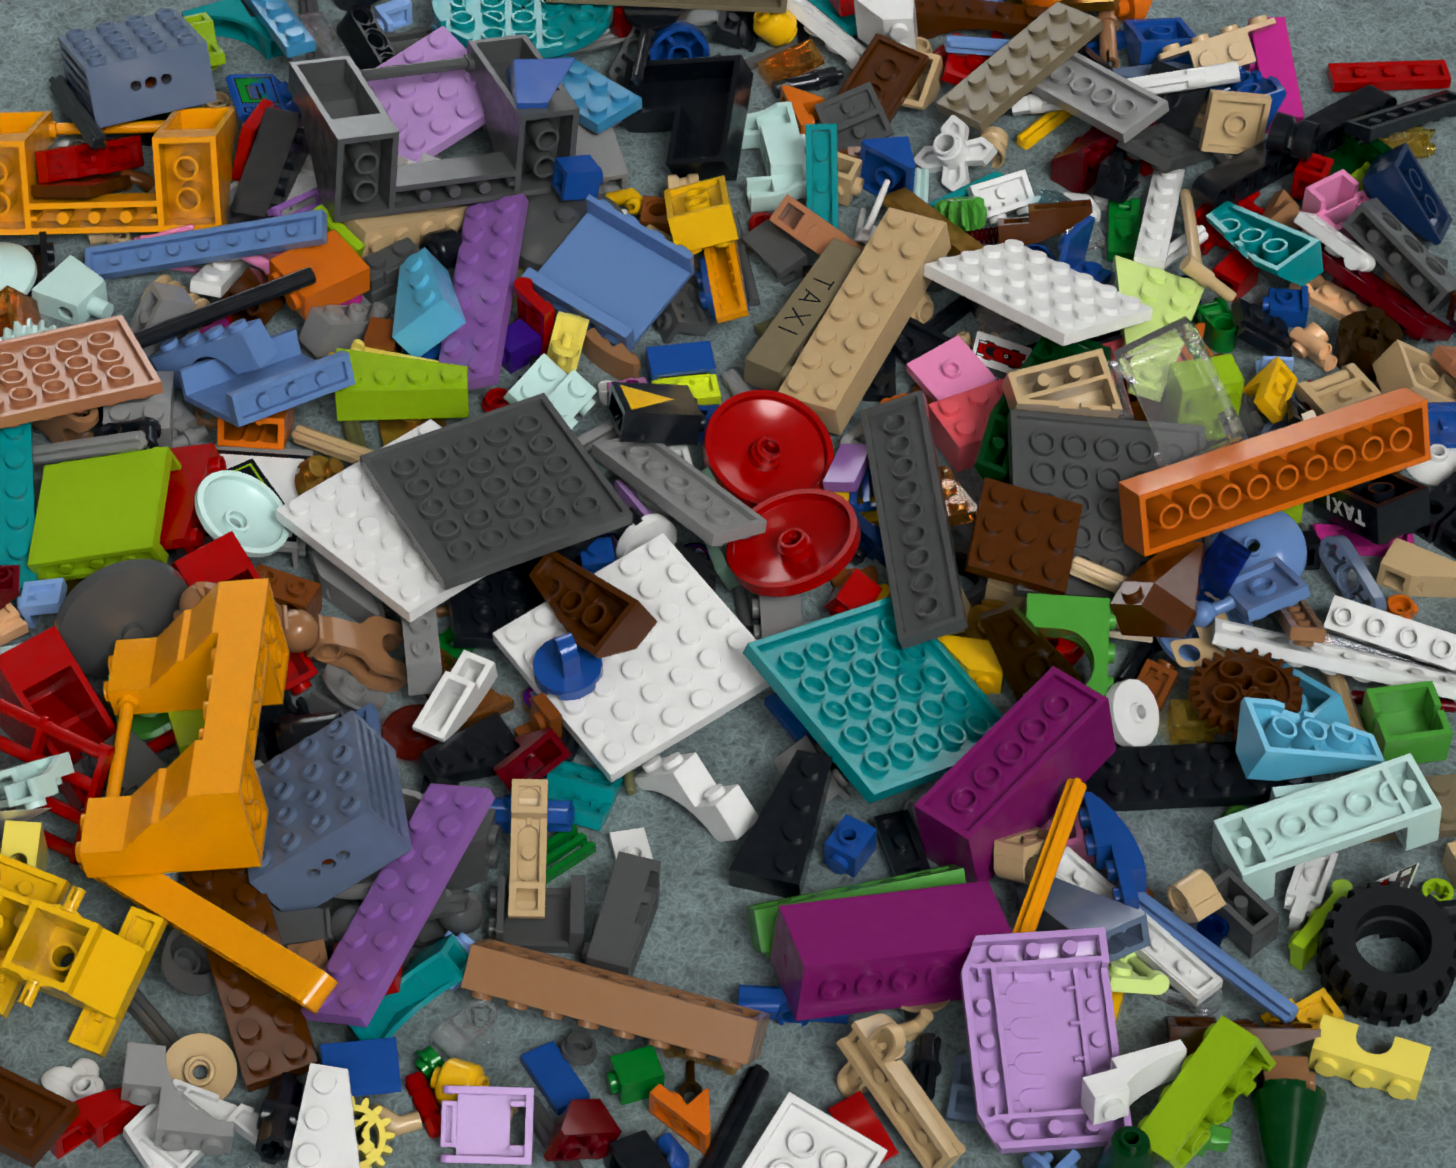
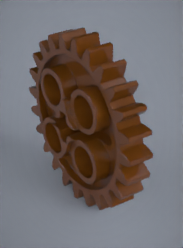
M1240 647L1239 654H1234L1227 648L1224 657L1214 652L1212 661L1204 658L1202 659V667L1196 666L1194 668V676L1190 677L1188 700L1192 701L1191 710L1198 711V721L1208 719V729L1219 726V735L1222 736L1227 731H1231L1232 738L1236 740L1240 704L1244 697L1276 700L1285 703L1286 710L1298 714L1301 711L1303 687L1299 686L1300 677L1293 676V667L1283 669V659L1275 662L1271 661L1272 653L1270 652L1261 657L1256 648L1251 654H1246L1243 647Z

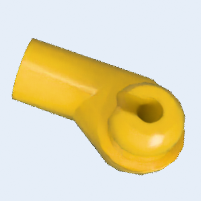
M626 188L606 193L605 196L618 206L624 205L628 209L627 212L629 214H641L644 197L636 189Z

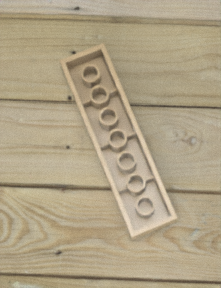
M889 207L778 392L792 396L811 408L822 420L828 432L838 435L842 434L932 280L923 276L924 265L937 261L940 257H946L951 249L947 222Z

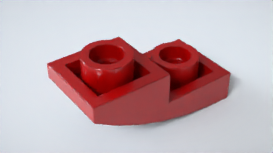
M861 1091L827 1109L831 1117L888 1150L880 1165L899 1154Z

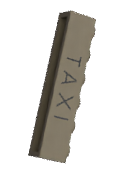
M835 238L831 240L745 358V382L764 390L778 392L863 249Z

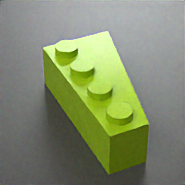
M336 348V352L343 350L349 353L355 380L354 385L335 391L337 421L469 418L468 366Z

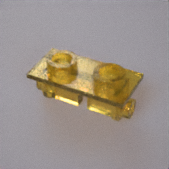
M1413 127L1408 129L1407 132H1397L1391 134L1388 138H1379L1392 149L1406 142L1416 159L1429 158V155L1435 154L1434 143H1429L1435 133V129Z

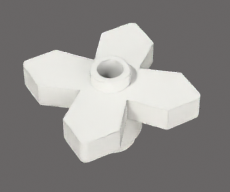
M951 115L942 125L941 133L935 138L933 146H924L914 157V162L920 168H927L929 173L942 171L941 183L949 191L953 192L970 183L968 166L987 165L997 154V149L982 136L968 140L969 127L958 117Z

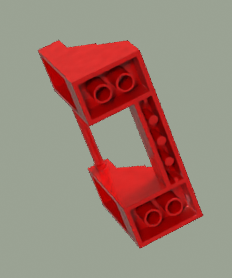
M233 531L174 561L171 565L181 574L188 587L196 582L203 581L218 583L222 581L261 579ZM55 626L0 655L1 698L39 716L47 715L52 718V722L98 744L104 742L117 730V727L86 678L85 672L81 670ZM306 651L289 654L285 690H288L289 693L292 692L294 697L312 687L310 681L319 673L311 659L306 657ZM0 713V727L17 743L31 749L36 730ZM171 729L145 744L157 754L176 743ZM47 736L42 755L49 757L69 751L73 766L83 759L80 755L81 751ZM62 780L63 784L58 786L69 804L79 810L83 809L88 792Z

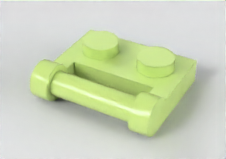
M1135 952L1110 962L1108 966L1111 992L1161 995L1169 988V978L1161 971H1154Z

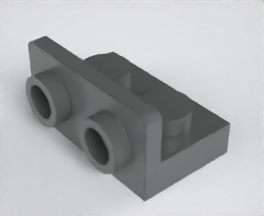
M685 283L655 320L662 341L666 344L671 343L678 332L705 337L711 328L693 284Z

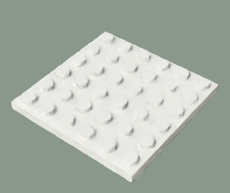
M430 419L384 447L442 427ZM360 461L276 509L277 521L408 622H412L483 578L481 577L444 591L361 467Z
M663 533L594 573L596 576L639 600L657 620L656 625L637 649L602 658L603 675L595 684L596 688L592 693L581 699L569 701L559 700L558 695H553L549 692L546 695L562 714V725L611 783L770 687L743 654L747 643L756 641L754 636ZM546 601L493 632L492 636L494 643L533 690L540 694L542 691L535 683L533 660L536 651L545 642L568 632L559 622L554 611Z

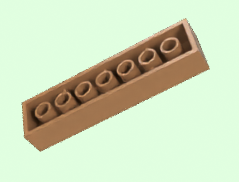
M491 938L471 944L461 988L471 990L470 996L487 1001H492L493 997L507 1000L506 1006L519 1010H527L528 1006L542 1009L541 1015L557 1020H563L564 1016L578 1019L577 1025L598 1030L599 1025L613 1028L612 1034L626 1039H634L635 1035L649 1038L648 1044L663 1049H670L671 1045L685 1048L684 1054L705 1059L706 1055L709 1054L720 1057L721 1064L733 1068H742L743 1064L748 1065L759 1058L770 1013Z

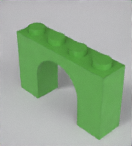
M1027 593L1024 615L1045 637L1062 638L1078 645L1085 652L1091 667V678L1086 686L1106 697L1108 690L1114 684V676H1108V663L1114 664L1115 643H1109V630H1115L1116 617L1113 610L1110 609L1111 598Z

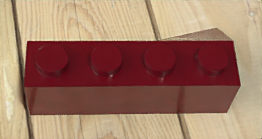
M1157 120L1148 127L1156 125ZM1092 126L1083 136L1077 137L1063 152H1058L1051 161V180L1072 193L1084 194L1096 184L1100 163L1117 148L1118 140Z

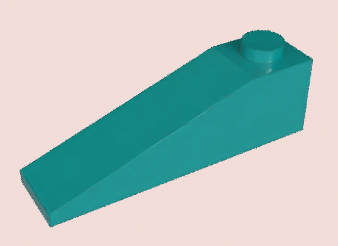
M1226 201L1206 215V221L1246 259L1260 269L1302 287L1324 272L1321 241L1229 201Z

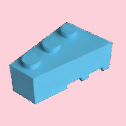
M425 247L419 252L410 255L400 265L392 338L409 355L421 357L466 323L448 270Z

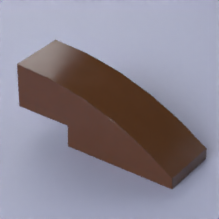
M1091 199L1028 204L1029 216L997 218L999 244L1005 243L1008 239H1016L1022 241L1025 246L1059 235L1093 213Z

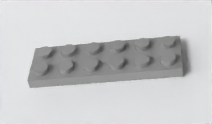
M1077 52L1030 91L1124 144L1169 111L1167 100Z
M614 438L592 444V457L622 478L625 483L643 494L645 498L663 509L665 513L671 515L684 525L686 529L704 540L706 544L712 547L722 546L724 543L748 539L751 536L766 532V519L663 443L620 442L619 438Z

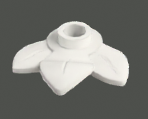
M79 1058L72 1065V1068L55 1066L45 1071L40 1077L44 1088L72 1102L106 1091L105 1084L99 1077L100 1069L95 1061L88 1058Z

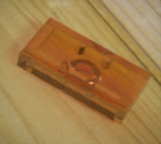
M811 38L757 62L758 69L769 87H771L772 81L801 75L825 64L823 56Z

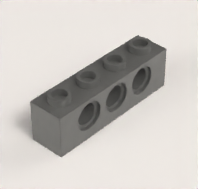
M1377 197L1362 202L1345 220L1342 226L1428 314L1444 308L1450 301L1451 294L1456 290V278Z

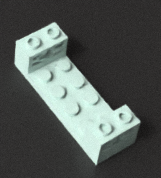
M1409 753L1213 820L1212 854L1222 873L1230 868L1263 900L1274 897L1275 874L1278 871L1395 832L1405 851L1437 841L1442 807L1413 756Z

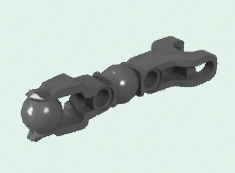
M445 888L415 940L414 945L416 947L432 945L443 939L448 930L455 936H458L461 931L464 934H468L482 927L484 907L476 892L468 889L449 890ZM347 904L337 908L332 914L330 907L281 912L271 905L285 948L291 944L324 939L327 953H333L334 943L340 942L360 905Z

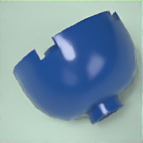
M675 21L669 27L656 31L651 40L650 60L709 57L710 55L709 44L703 32L694 24L685 21Z

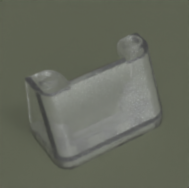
M1186 316L1113 351L1116 361L1112 362V366L1120 381L1126 378L1127 382L1131 384L1158 442L1156 444L1158 450L1153 452L1160 468L1249 439L1198 329Z

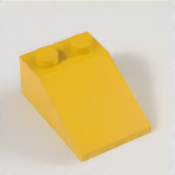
M724 175L664 190L667 219L675 245L685 246L693 255L701 252L702 248L713 245L718 248L732 244L733 240L739 239Z

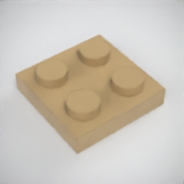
M1210 89L1198 145L1199 149L1203 152L1240 154L1262 142L1272 104L1271 96L1268 94Z

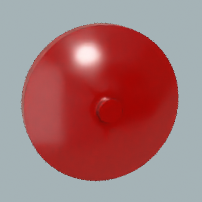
M772 390L746 391L724 401L710 418L702 442L705 465L711 470L717 484L751 509L761 502L784 492L808 488L823 489V480L834 459L830 434L818 415L798 399Z
M823 489L792 490L775 495L752 508L753 511L767 520L766 532L751 536L748 539L728 542L726 557L735 579L745 589L770 597L797 595L825 584L849 564L860 543V524L853 507L840 495Z

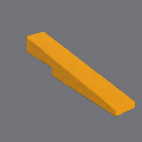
M737 239L725 247L718 248L713 245L703 248L718 324L748 316L749 311Z

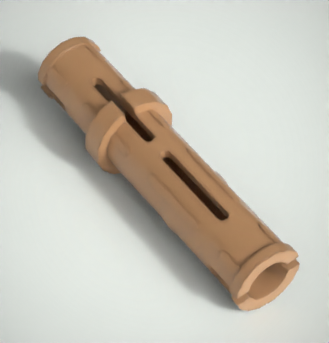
M1115 10L1097 11V18L1102 20L1104 28L1099 33L1100 57L1108 64L1112 62V69L1118 68L1119 59L1116 31L1119 28L1118 18L1115 16Z

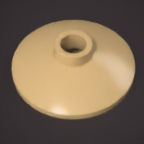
M205 1033L190 1034L176 1041L166 1053V1064L171 1080L175 1078L220 1095L219 1099L224 1100L232 1091L237 1079V1062L230 1047L220 1038ZM199 1066H204L208 1070L207 1076L201 1080L196 1079L194 1076L195 1069Z

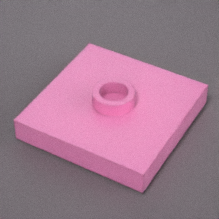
M959 335L906 364V372L933 402L997 381V378Z

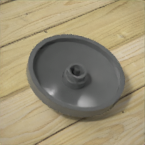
M557 192L526 196L529 204L518 264L525 269L530 267L538 272L587 213L586 199L582 201H563ZM598 193V200L604 199L608 201L614 209L624 214L615 202Z
M132 559L117 562L92 573L71 590L58 610L55 627L83 672L96 676L110 675L108 657L114 654L116 640L158 637L175 620L173 612L179 609L181 594L188 586L177 570L163 562L150 559Z

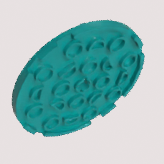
M432 0V13L436 26L438 28L444 26L466 49L468 41L526 34L544 59L574 52L597 40L611 24L614 5L545 2V0Z

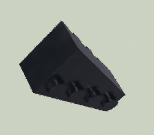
M266 107L229 210L233 224L271 218L273 215L269 217L266 211L287 200L309 154L301 113Z
M797 749L729 868L730 886L784 898L802 895L832 778L831 756Z

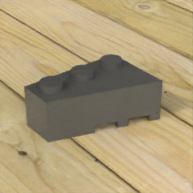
M621 851L618 852L612 875L604 894L600 914L596 915L593 923L591 943L586 942L584 945L581 963L633 976L659 906L661 861Z

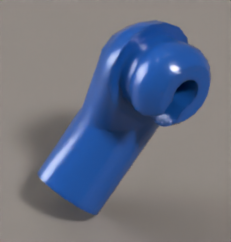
M671 1133L662 1135L657 1140L656 1145L666 1156L672 1168H689L690 1158L683 1147Z

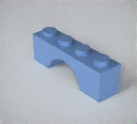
M242 318L225 328L220 324L202 334L197 330L180 340L176 336L169 338L159 345L160 350L151 357V360L157 371H174V390L182 388L178 370L207 360L208 357L224 362L236 374L260 369L278 351L260 318L247 322L245 318Z

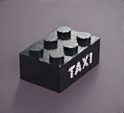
M1396 472L1313 500L1315 515L1327 520L1331 524H1336L1349 530L1352 534L1364 537L1377 545L1387 544L1396 537L1414 533L1418 528L1431 524L1429 487Z

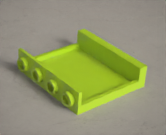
M168 446L154 447L140 451L45 465L27 564L33 573H37L38 580L64 578L67 581L86 578L103 567L132 559H150L167 564L168 553L160 544V536L170 471L181 470L182 465Z

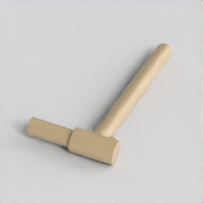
M1183 189L1180 192L1188 256L1182 260L1179 269L1201 286L1208 287L1226 302L1231 303L1236 297V292L1217 279L1215 273L1202 264L1191 190Z

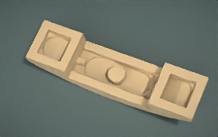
M512 779L508 918L545 919L548 779Z

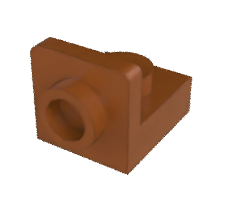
M1147 658L1137 680L1148 686L1161 712L1174 686H1178L1180 682L1179 672L1175 671L1176 667L1165 660L1157 659L1155 662Z
M544 692L532 697L531 714H529L530 721L515 728V736L551 727L561 739L562 714Z

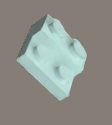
M543 353L503 398L509 404L545 393L572 430L578 423L574 418L575 415L579 412L584 416L596 403L592 397L597 390L574 369L567 374Z

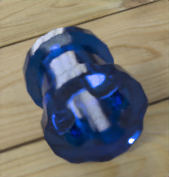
M1210 914L1200 922H1197V931L1222 949L1221 942L1229 933V924L1223 917Z

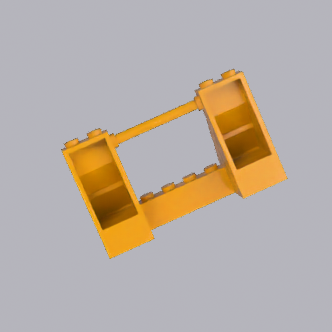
M235 106L189 107L172 111L166 120L129 121L100 128L104 134L155 133L152 137L156 193L104 194L90 199L34 198L31 195V185L39 184L35 152L47 150L55 141L54 138H58V135H82L73 122L58 123L53 121L52 111L0 112V235H39V232L46 231V234L162 232L189 224L194 225L193 230L223 226L228 222L234 143L239 138L238 116Z
M269 578L218 582L192 609L184 610L158 637L116 640L114 654L108 657L110 677L109 680L104 682L103 687L105 701L111 702L115 716H119L114 741L115 753L110 765L105 797L88 798L86 814H81L80 817L82 838L81 841L76 842L75 846L76 860L78 863L83 864L87 878L262 866L269 810L254 764L261 707L264 705L283 704L290 654ZM203 709L205 726L199 729V740H195L167 768H159L131 796H120L133 716L135 714Z

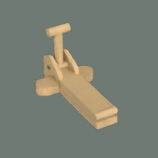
M922 1009L914 1019L901 1024H897L891 1017L882 1013L854 1021L851 1025L853 1030L850 1034L839 1039L836 1043L848 1060L837 1076V1085L840 1092L848 1098L858 1091L864 1094L869 1090L923 1168H951L963 1155L966 1148L958 1140L901 1059L905 1053L906 1040L909 1042L916 1040L933 1020V1013L928 1009Z

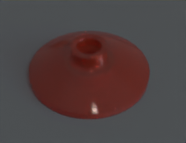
M425 704L404 706L391 713L382 726V738L395 749L397 758L407 761H419L421 752L441 742L414 731L412 728Z

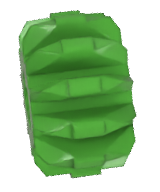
M979 196L946 198L939 200L935 204V210L965 232L981 229L986 224L987 208L984 199Z

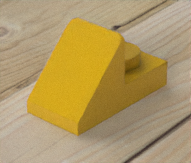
M1278 356L1268 363L1243 388V393L1246 392L1250 397L1255 395L1253 402L1258 410L1272 424H1275L1284 419L1286 401L1292 397L1298 378Z

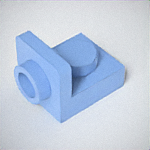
M64 578L24 582L22 594L17 599V610L20 613V617H24L29 628H36L38 615L58 613L61 604L66 598L68 588Z

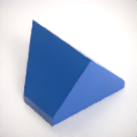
M576 58L513 59L506 70V79L516 109L548 108L549 100Z

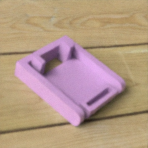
M443 1085L442 1093H458V1101L442 1100L440 1147H456V1154H440V1162L532 1165L534 1087ZM511 1107H526L525 1145L510 1144Z

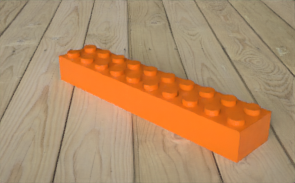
M1403 387L1118 482L1124 543L1146 557L1431 460L1427 399Z

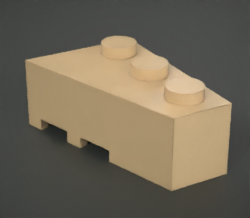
M1102 348L1008 372L1002 383V389L1009 410L1017 409L1118 419L1123 410Z

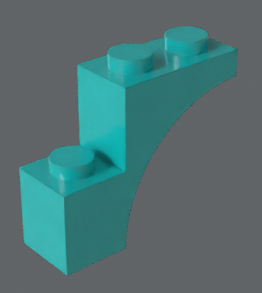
M221 0L181 12L182 17L206 12L213 20L216 37H227L242 41L258 50L266 60L285 55L258 18L250 16L241 0Z
M453 933L419 951L409 968L402 972L400 992L384 996L367 1027L349 1025L358 1041L392 1037L421 1008L463 980L469 954Z

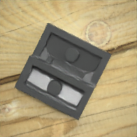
M871 82L814 105L821 124L837 123L838 151L846 150L847 147L861 146V142L864 139L888 138L894 135Z

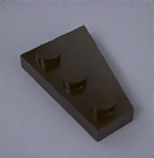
M1013 602L980 614L979 620L1017 702L1053 666L1084 684L1085 679Z

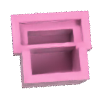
M1342 169L1305 188L1301 211L1316 214L1349 239L1354 240L1355 238L1342 224L1362 202L1370 200V198L1367 197L1363 190L1358 192L1360 183Z

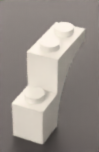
M676 752L662 758L660 755H657L646 761L642 765L644 770L634 778L636 784L641 789L664 794L687 808L719 842L738 840L756 823L759 817L738 784L728 786L716 785L696 752L688 754Z

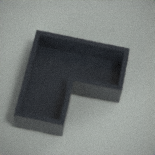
M727 55L650 60L646 63L643 82H639L638 85H634V82L631 81L634 62H627L623 87L642 98V109L622 120L629 132L651 133L672 131L666 166L672 174H676L679 178L686 177L691 173H698L699 181L722 175L725 176L726 181H736L753 80V73L743 56Z

